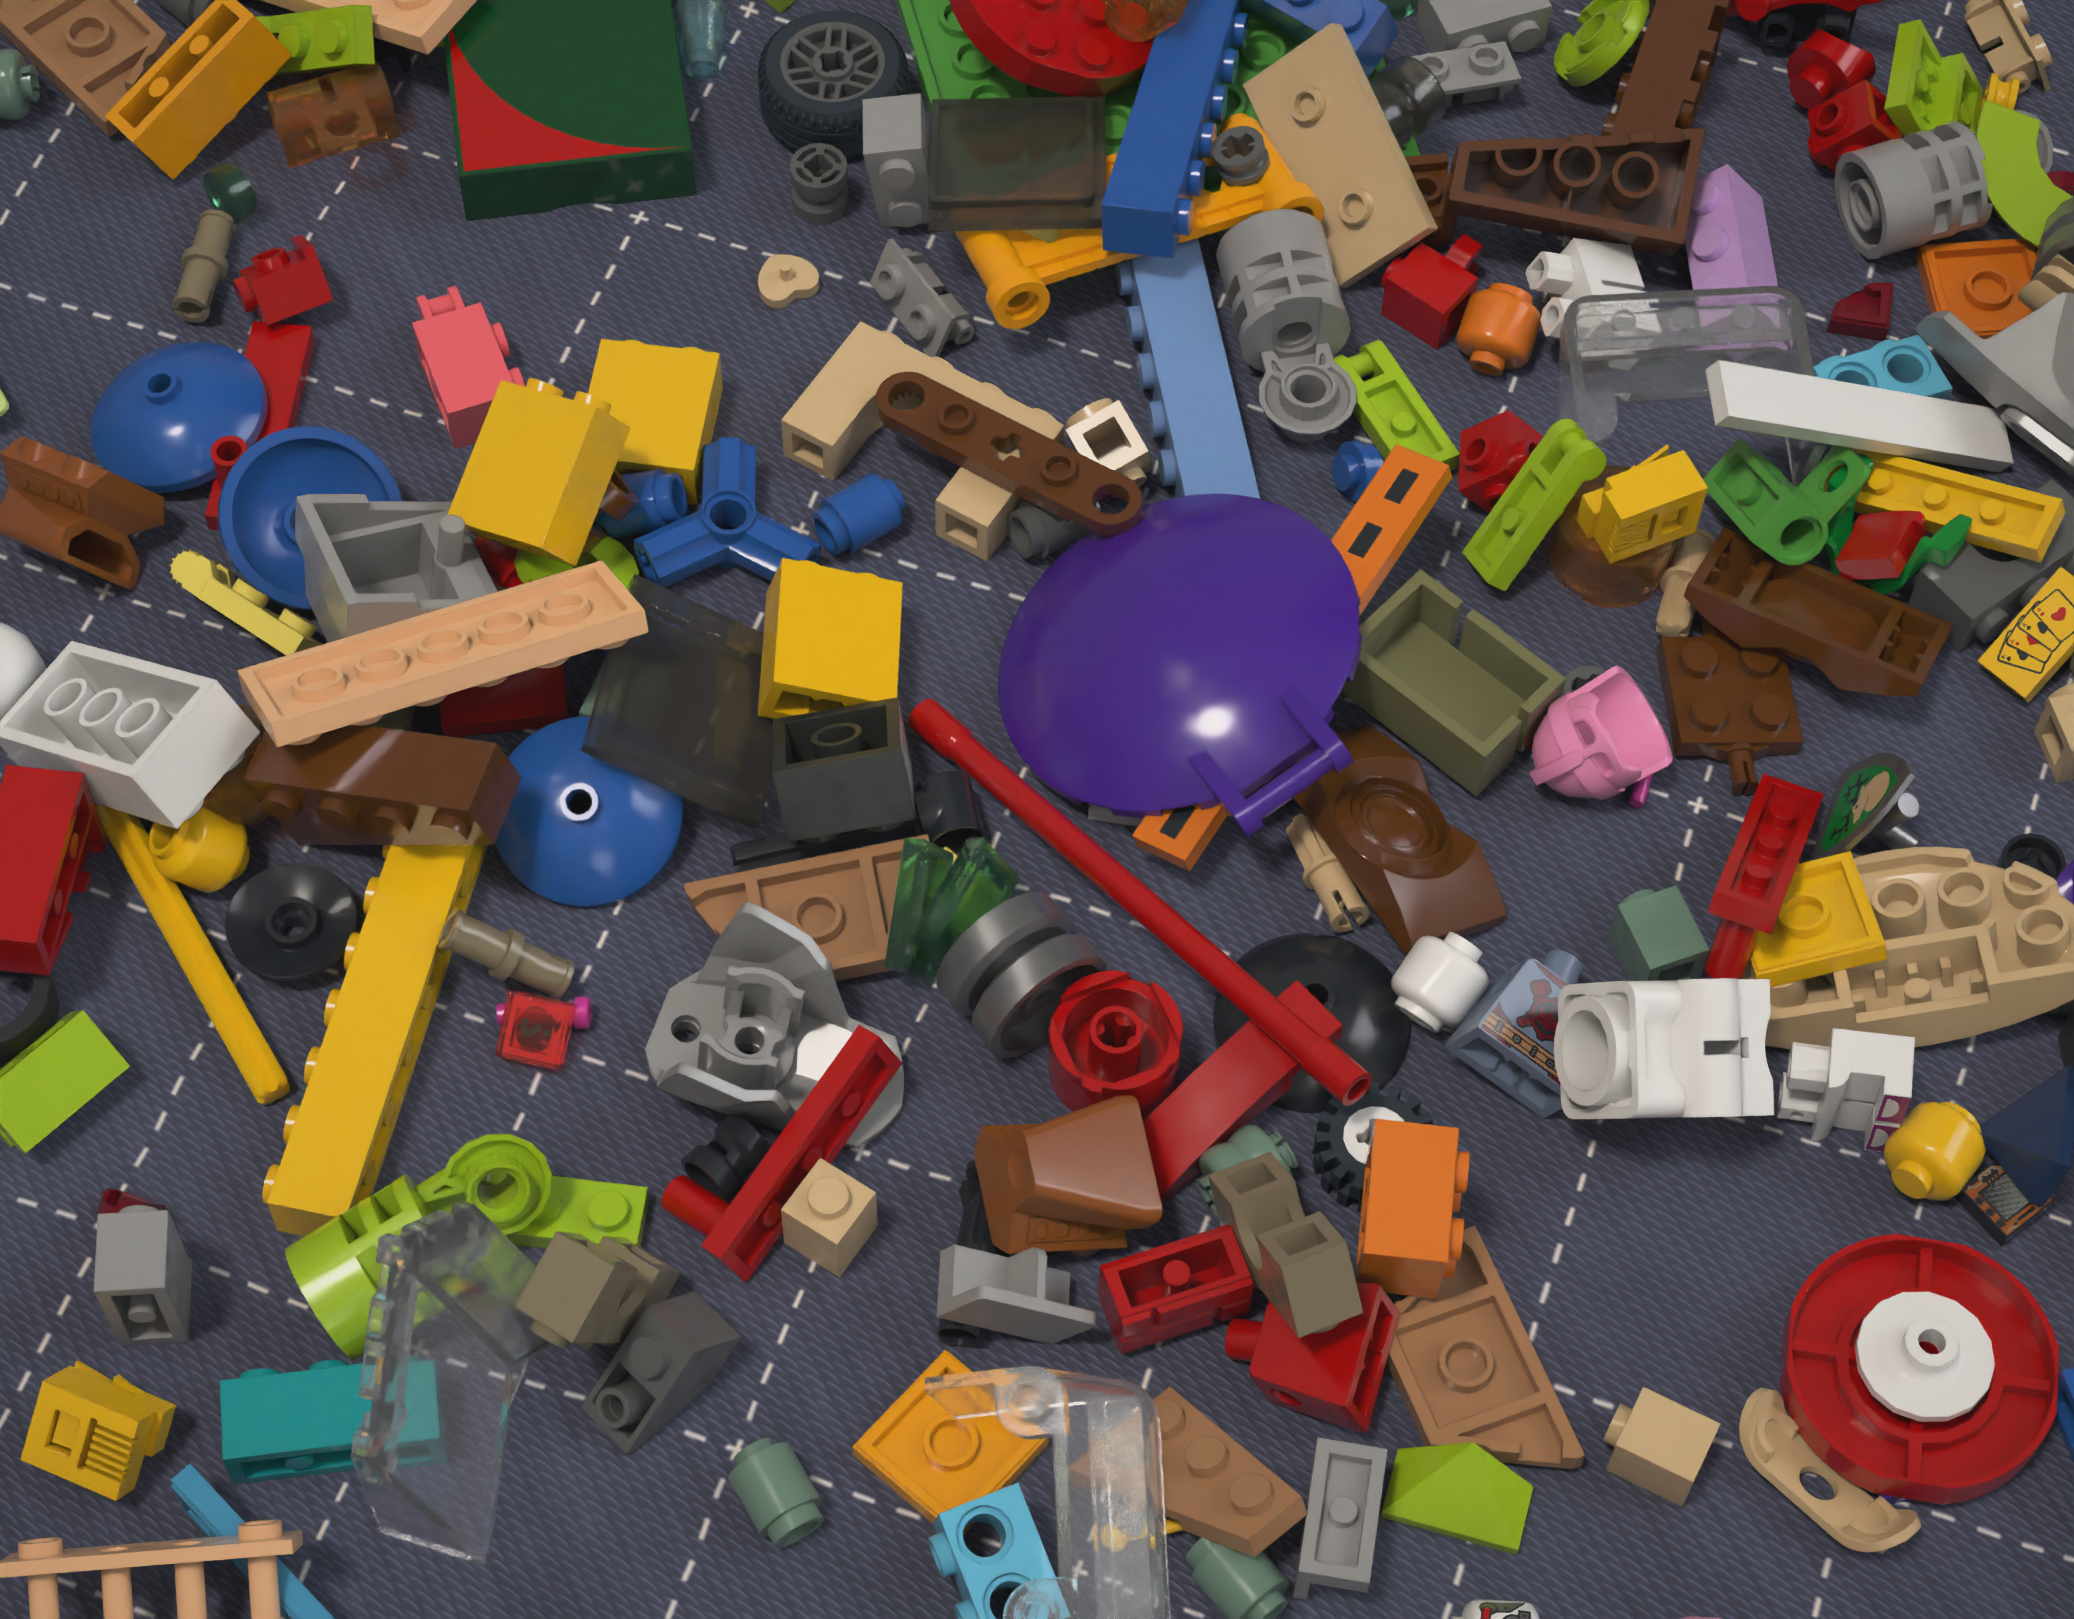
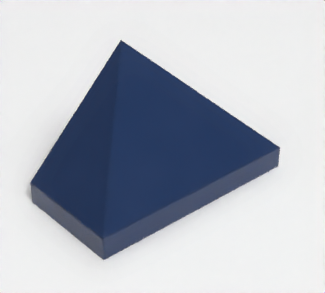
M2069 1065L1980 1125L1981 1135L1986 1148L2027 1200L2040 1207L2044 1206L2072 1165L2074 1145V1067Z

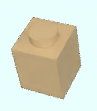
M820 1158L781 1209L784 1243L840 1278L878 1226L876 1192Z
M1643 1387L1633 1409L1620 1403L1609 1425L1603 1442L1614 1446V1450L1606 1470L1683 1507L1720 1427V1423Z

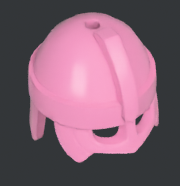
M1617 665L1576 691L1564 694L1549 705L1548 713L1544 716L1534 735L1532 756L1535 768L1529 774L1536 786L1546 783L1552 790L1567 797L1605 800L1625 791L1627 786L1667 767L1673 761V756L1664 729L1646 696L1633 678Z

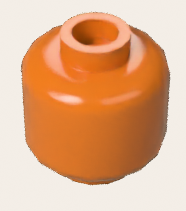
M1492 283L1488 289L1479 290L1472 294L1456 334L1457 345L1470 358L1468 364L1471 368L1483 374L1500 376L1504 369L1521 368L1527 363L1541 327V315L1539 310L1533 305L1534 299L1532 295L1521 288L1505 283Z

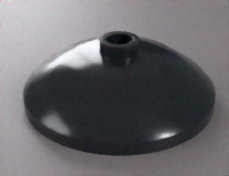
M1297 933L1263 942L1249 950L1236 961L1240 967L1275 997L1279 996L1298 980L1313 996L1322 998L1325 1002L1323 1006L1343 1024L1342 1036L1334 1043L1372 1075V1082H1379V1090L1395 1074L1406 1050L1409 1035V1017L1394 1006L1398 996L1391 987L1392 973L1370 952L1352 942L1335 936ZM1217 992L1213 1010V1034L1217 1049L1250 1020L1220 992ZM1302 1068L1293 1076L1292 1088L1271 1105L1300 1113H1321L1322 1111H1327L1328 1101L1334 1096Z

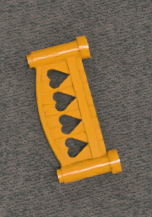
M1237 113L1228 117L1222 123L1220 134L1237 126H1249L1257 129L1262 134L1265 148L1269 154V168L1263 177L1254 183L1234 186L1222 179L1220 191L1212 193L1203 189L1200 197L1192 196L1194 215L1189 236L1180 235L1178 243L1231 228L1252 215L1277 209H1292L1312 215L1321 223L1324 216V208L1312 188L1305 183L1297 181L1259 122L1247 114ZM1118 153L1097 158L1056 173L1015 193L998 204L990 206L986 201L974 195L964 196L953 204L950 210L951 228L987 289L986 303L999 325L1007 329H1020L1039 320L1050 304V293L1045 285L1087 273L1096 268H1103L1123 260L1141 256L1138 254L1103 250L1102 225L1071 211L1077 206H1092L1097 200L1103 199ZM1214 157L1212 159L1203 158L1202 160L1205 161V167L1217 166ZM1049 215H1057L1062 219L1057 240L1051 243L1016 228L1021 223L1027 221L1037 223L1039 219Z

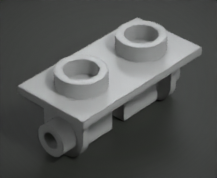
M1505 41L1481 44L1471 48L1465 47L1398 58L1395 62L1405 87L1399 88L1400 103L1403 110L1411 109L1414 114H1420L1422 111L1451 107L1452 95L1459 93L1462 105L1494 99L1496 101L1503 100L1506 93L1514 91V84L1521 83L1522 79Z
M893 238L888 239L870 284L926 355L930 357H939L945 342L954 341L956 344L961 345L969 341L975 333L971 314L961 307L951 293L938 295L941 294L944 284L928 266L922 253L918 251L912 252L910 248L901 249Z

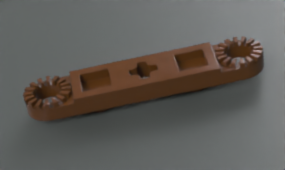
M917 372L896 373L886 378L877 390L878 415L880 420L883 421V425L886 428H891V432H900L902 435L916 440L917 445L1068 522L1073 520L1085 526L1090 532L1092 530L1095 531L1097 536L1101 537L1104 534L1106 538H1112V535H1120L1134 527L1142 517V494L1138 485L1130 478ZM905 393H908L909 396L915 393V397L919 398L921 396L923 401L917 408L907 411L899 410L892 406L893 399L898 400V395L905 397ZM1013 447L1019 448L1020 458L1008 456L1004 461L998 460V450L1008 453ZM1108 495H1111V498H1115L1117 495L1119 500L1124 498V502L1128 504L1123 511L1116 514H1105L1095 508L1096 501L1100 503L1101 497L1106 500Z

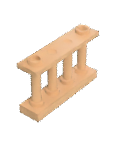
M258 1520L238 1524V1535L71 1549H63V1538L60 1537L30 1539L18 1542V1553H12L0 1561V1578L27 1576L30 1619H60L57 1573L101 1570L104 1619H134L131 1567L174 1564L177 1619H207L204 1561L247 1558L251 1619H281L277 1555L294 1554L303 1545L302 1530L282 1531V1520Z

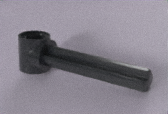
M945 771L931 775L917 784L914 790L915 820L905 821L895 829L874 832L865 828L842 832L834 839L821 843H809L804 839L787 842L786 833L782 832L735 843L731 846V858L734 871L738 873L928 834L933 853L938 854L946 846L956 854L967 851L981 843L985 838V831L969 775L961 771Z

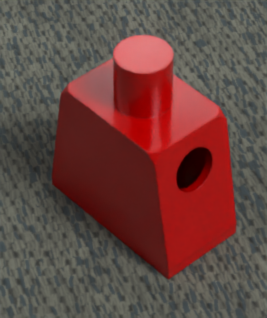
M1356 1283L1363 1313L1340 1322L1335 1328L1326 1332L1311 1333L1298 1338L1270 1301H1268L1263 1322L1234 1318L1230 1322L1225 1337L1226 1354L1229 1359L1251 1362L1249 1376L1268 1400L1277 1405L1356 1432L1367 1433L1400 1314L1380 1284Z

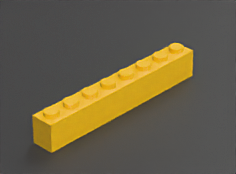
M383 845V858L386 860L380 877L372 876L366 887L363 910L367 915L361 932H353L346 945L344 968L347 972L341 990L332 989L327 999L324 1012V1025L327 1027L322 1045L321 1047L313 1046L306 1060L304 1083L307 1085L304 1097L301 1105L294 1104L291 1106L286 1117L283 1140L287 1146L280 1165L272 1164L264 1181L263 1203L268 1205L277 1231L306 1236L373 1194L453 953L452 951L439 948V936L447 918L454 909H459L466 914L488 845Z

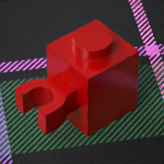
M1463 234L1452 245L1446 256L1420 242L1405 259L1397 257L1389 265L1381 280V287L1384 288L1381 314L1438 350L1459 328L1468 300L1476 292L1478 277L1475 275L1478 273L1479 265L1472 261L1482 252L1483 245Z

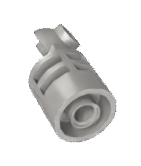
M2014 110V111H2017V112H2019V113H2022V114H2025V115H2027V116H2030V117H2033V118H2035V119L2040 120L2036 115H2033V114L2028 113V112H2026V111H2023V110ZM1958 121L1936 126L1933 130L1915 132L1906 135L1902 139L1888 140L1847 152L1840 156L1834 178L1836 202L1847 235L1859 253L1868 259H1878L1925 245L1931 240L1948 238L1958 232L1970 231L1986 225L1991 216L1993 204L1988 203L1987 182L1981 162L1986 157L1975 137L1976 131L1971 132L1968 127ZM2041 121L2036 145L2041 167L2045 173H2049L2053 164V142L2048 128Z
M1292 209L1270 210L1252 215L1233 226L1222 237L1216 252L1235 330L1238 334L1243 359L1254 369L1264 372V376L1259 384V402L1268 420L1280 428L1282 433L1291 440L1300 443L1315 442L1343 425L1351 416L1357 403L1354 382L1349 373L1336 364L1333 356L1346 344L1351 332L1348 313L1343 303L1340 285L1336 278L1324 229L1319 220L1310 214Z

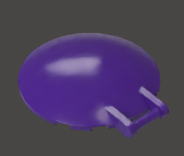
M1215 493L1170 498L1143 506L1140 521L1128 531L1120 535H1112V538H1106L1104 534L1101 537L1097 536L1095 531L1079 540L1045 571L1022 602L1011 623L1003 645L998 675L999 706L1010 740L1026 766L1040 781L1055 793L1075 804L1081 805L1082 802L1109 808L1115 816L1134 818L1163 816V810L1182 808L1194 804H1199L1202 810L1220 804L1240 831L1249 838L1264 827L1261 821L1331 770L1338 774L1354 763L1345 745L1328 726L1334 717L1331 708L1340 695L1345 682L1353 681L1363 639L1359 631L1360 597L1351 572L1331 540L1314 524L1301 515L1266 500L1243 495ZM1314 748L1316 749V750H1314L1313 752H1311L1309 755H1307L1306 757H1304L1302 760H1300L1298 763H1296L1295 765H1293L1291 768H1289L1288 770H1286L1284 773H1282L1281 775H1279L1277 778H1275L1274 780H1272L1270 783H1268L1267 785H1265L1263 788H1261L1260 790H1258L1256 793H1254L1253 795H1251L1249 798L1245 799V797H1247L1249 794H1251V793L1254 792L1256 789H1258L1259 787H1261L1263 784H1265L1266 782H1268L1270 779H1272L1273 777H1275L1277 774H1279L1280 772H1282L1284 769H1286L1287 767H1289L1291 764H1293L1294 762H1296L1298 759H1300L1301 757H1303V756H1304L1305 754H1307L1309 751H1311V750L1314 749Z

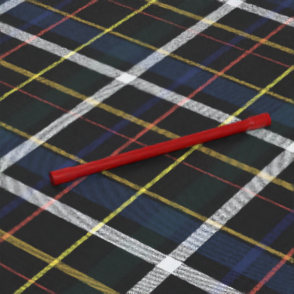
M925 699L913 709L909 716L908 725L916 734L945 759L954 761L1300 1062L1305 1072L1343 1105L1350 1106L1356 1103L1367 1092L1372 1082V1075L1332 1040L1322 1037L976 740L970 729L935 699Z

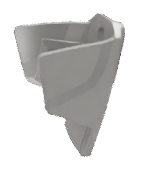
M2062 292L2036 311L1988 339L1979 337L1950 311H1937L1925 316L1914 329L1996 409L2003 411L2001 414L2002 420L2018 436L2074 479V293Z
M750 902L744 903L727 924L714 944L703 968L669 989L645 1048L648 1068L658 1088L727 1115L732 1113L747 1121L781 1131L787 1126L858 1025L878 1035L902 1062L895 1036L849 1017L833 975L831 962L825 957L812 937L761 906ZM688 1029L693 1031L697 1038L691 1042H681L674 1037V1034L679 1030ZM742 1051H752L755 1054H744ZM903 1064L844 1146L856 1149L869 1142L892 1123L902 1108L904 1093Z

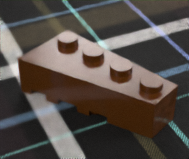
M348 725L322 733L318 739L308 744H287L276 747L265 729L243 780L261 800V807L279 821L298 845L462 846L495 844L522 777L498 744L494 742L366 725Z

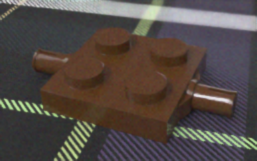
M1697 611L1700 617L1703 636L1661 637L1655 650L1675 756H1708L1727 762L1732 792L1740 795L1744 790V795L1756 792L1759 785L1753 760L1766 755H1796L1803 743L1786 656L1776 648H1742Z

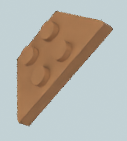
M0 0V32L109 138L116 134L119 129L105 115L170 48L167 33L132 0Z
M928 834L693 881L684 883L689 904L717 938L720 937L727 924L744 903L757 904L810 935L825 957L831 962L835 981H841L894 970L932 856Z
M1476 1226L1466 1228L1463 1235L1460 1261L1456 1260L1454 1278L1442 1279L1436 1299L1407 1295L1402 1301H1396L1394 1304L1400 1314L1386 1363L1423 1445L1434 1446L1474 1442L1503 1463L1564 1469L1580 1467L1585 1458L1581 1445Z

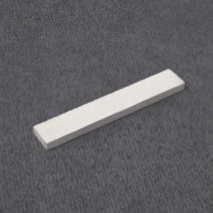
M1722 360L1716 361L1705 369L1716 426L1994 472H2001L2014 464L2006 424L2001 418L2003 411L1996 408Z

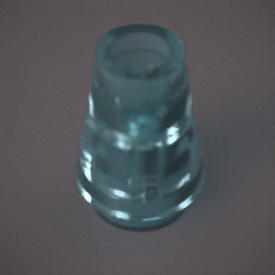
M677 0V5L673 8L672 12L675 30L685 63V71L694 78L704 79L713 77L719 72L728 10L722 4V0Z

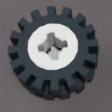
M1371 1082L1367 1092L1356 1103L1345 1106L1333 1097L1328 1101L1327 1111H1322L1320 1114L1312 1154H1314L1315 1175L1322 1173L1320 1185L1327 1194L1334 1188L1338 1190L1336 1202L1344 1207H1347L1350 1199L1354 1198L1359 1200L1357 1212H1361L1365 1160L1375 1119L1433 1124L1429 1111L1421 1115L1418 1114L1421 1101L1414 1095H1411L1405 1103L1400 1101L1402 1091L1400 1087L1391 1085L1388 1096L1380 1095L1379 1082Z

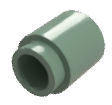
M763 1438L753 1442L736 1454L734 1461L737 1466L730 1472L728 1480L761 1537H769L774 1547L780 1549L802 1540L821 1526L824 1518L818 1507L821 1505L822 1500L788 1442L773 1444L770 1438Z
M1201 1537L1185 1557L1186 1561L1194 1569L1191 1575L1192 1579L1227 1619H1275L1288 1604V1601L1282 1594L1287 1589L1289 1580L1263 1551L1256 1557H1251Z

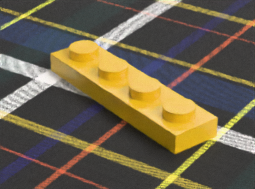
M1851 448L1857 455L1864 454L1874 463V467L1857 497L1854 512L1859 514L1885 511H1919L1925 516L1927 532L1936 534L1957 515L1963 514L1972 519V524L1966 541L1970 544L2041 563L2066 513L2061 498L1896 455ZM1840 465V466L1836 467L1834 470H1832V471L1830 472V474H1829L1828 477L1826 478V481H1825V484H1824V490H1825V492H1827L1828 480H1829L1843 465Z

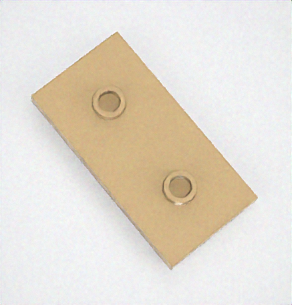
M1330 23L1243 84L1263 130L1297 181L1309 185L1323 205L1324 216L1321 224L1334 264L1336 278L1341 288H1348L1438 229L1342 24Z

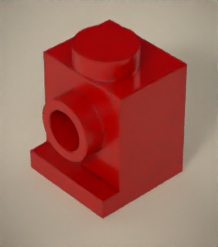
M301 234L290 238L294 250L286 252L285 248L278 247L261 252L251 259L253 265L239 270L241 277L232 280L235 292L245 313L254 311L267 326L333 301L315 248Z

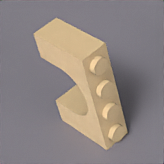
M861 321L781 420L784 456L832 481L836 480L865 441L876 430L884 426L883 421L880 420L878 415L876 393L886 378L900 372H917L1062 445H1064L1065 425L1058 422L1048 412L1038 408L1032 409L1005 395L997 386L988 382L981 383L955 370L946 360L936 356L930 357L904 344L895 334L888 331H879ZM905 393V397L898 395V400L893 399L892 406L896 409L907 411L917 408L923 401L921 396L919 398L915 397V393L912 396ZM1013 447L1008 453L997 451L998 460L1004 461L1008 456L1020 458L1019 448ZM960 467L935 500L936 535L988 561L1008 535V514L1017 510L1020 502L1027 500Z

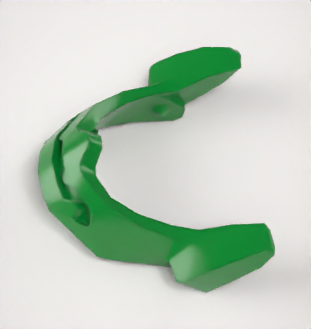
M1858 454L1868 465L1871 473L1874 467L1873 461L1864 454ZM1847 464L1843 465L1828 480L1827 492H1832L1842 485L1848 473ZM1867 479L1827 524L1829 533L1824 547L1833 572L1840 576L1835 560L1853 531V516L1857 497ZM1959 514L1944 525L1932 538L1923 536L1899 578L1850 581L1884 595L1900 589L1925 563L1932 562L1940 566H1946L1965 542L1972 519Z

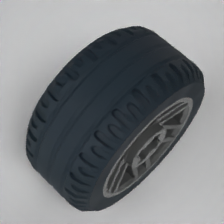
M837 10L814 12L788 22L787 25H783L780 30H777L770 37L769 42L766 43L761 53L758 64L760 110L766 126L782 145H786L789 150H794V152L808 144L824 143L841 150L846 160L863 157L862 99L909 94L908 62L904 50L898 39L894 37V34L888 31V28L881 26V23L873 21L870 17L858 15L854 12Z

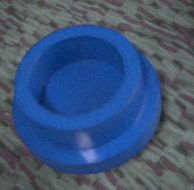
M1357 440L1344 442L1339 447L1337 456L1332 462V477L1336 487L1343 491L1349 500L1354 502L1359 500L1382 466L1383 460L1377 448L1372 444L1363 445Z

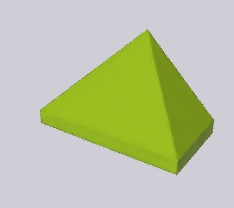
M1474 1442L1400 1448L1397 1451L1380 1517L1517 1555L1534 1486Z

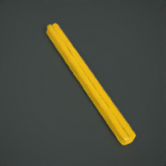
M96 803L105 833L255 1099L262 1105H268L276 1099L283 1098L290 1090V1085L284 1071L176 882L162 876L155 867L153 855L149 850V835L139 817Z

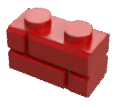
M1228 1224L1100 1265L1098 1297L1120 1354H1124L1213 1324V1319L1216 1318L1220 1321H1225L1249 1313L1250 1297H1252L1254 1284L1234 1232Z

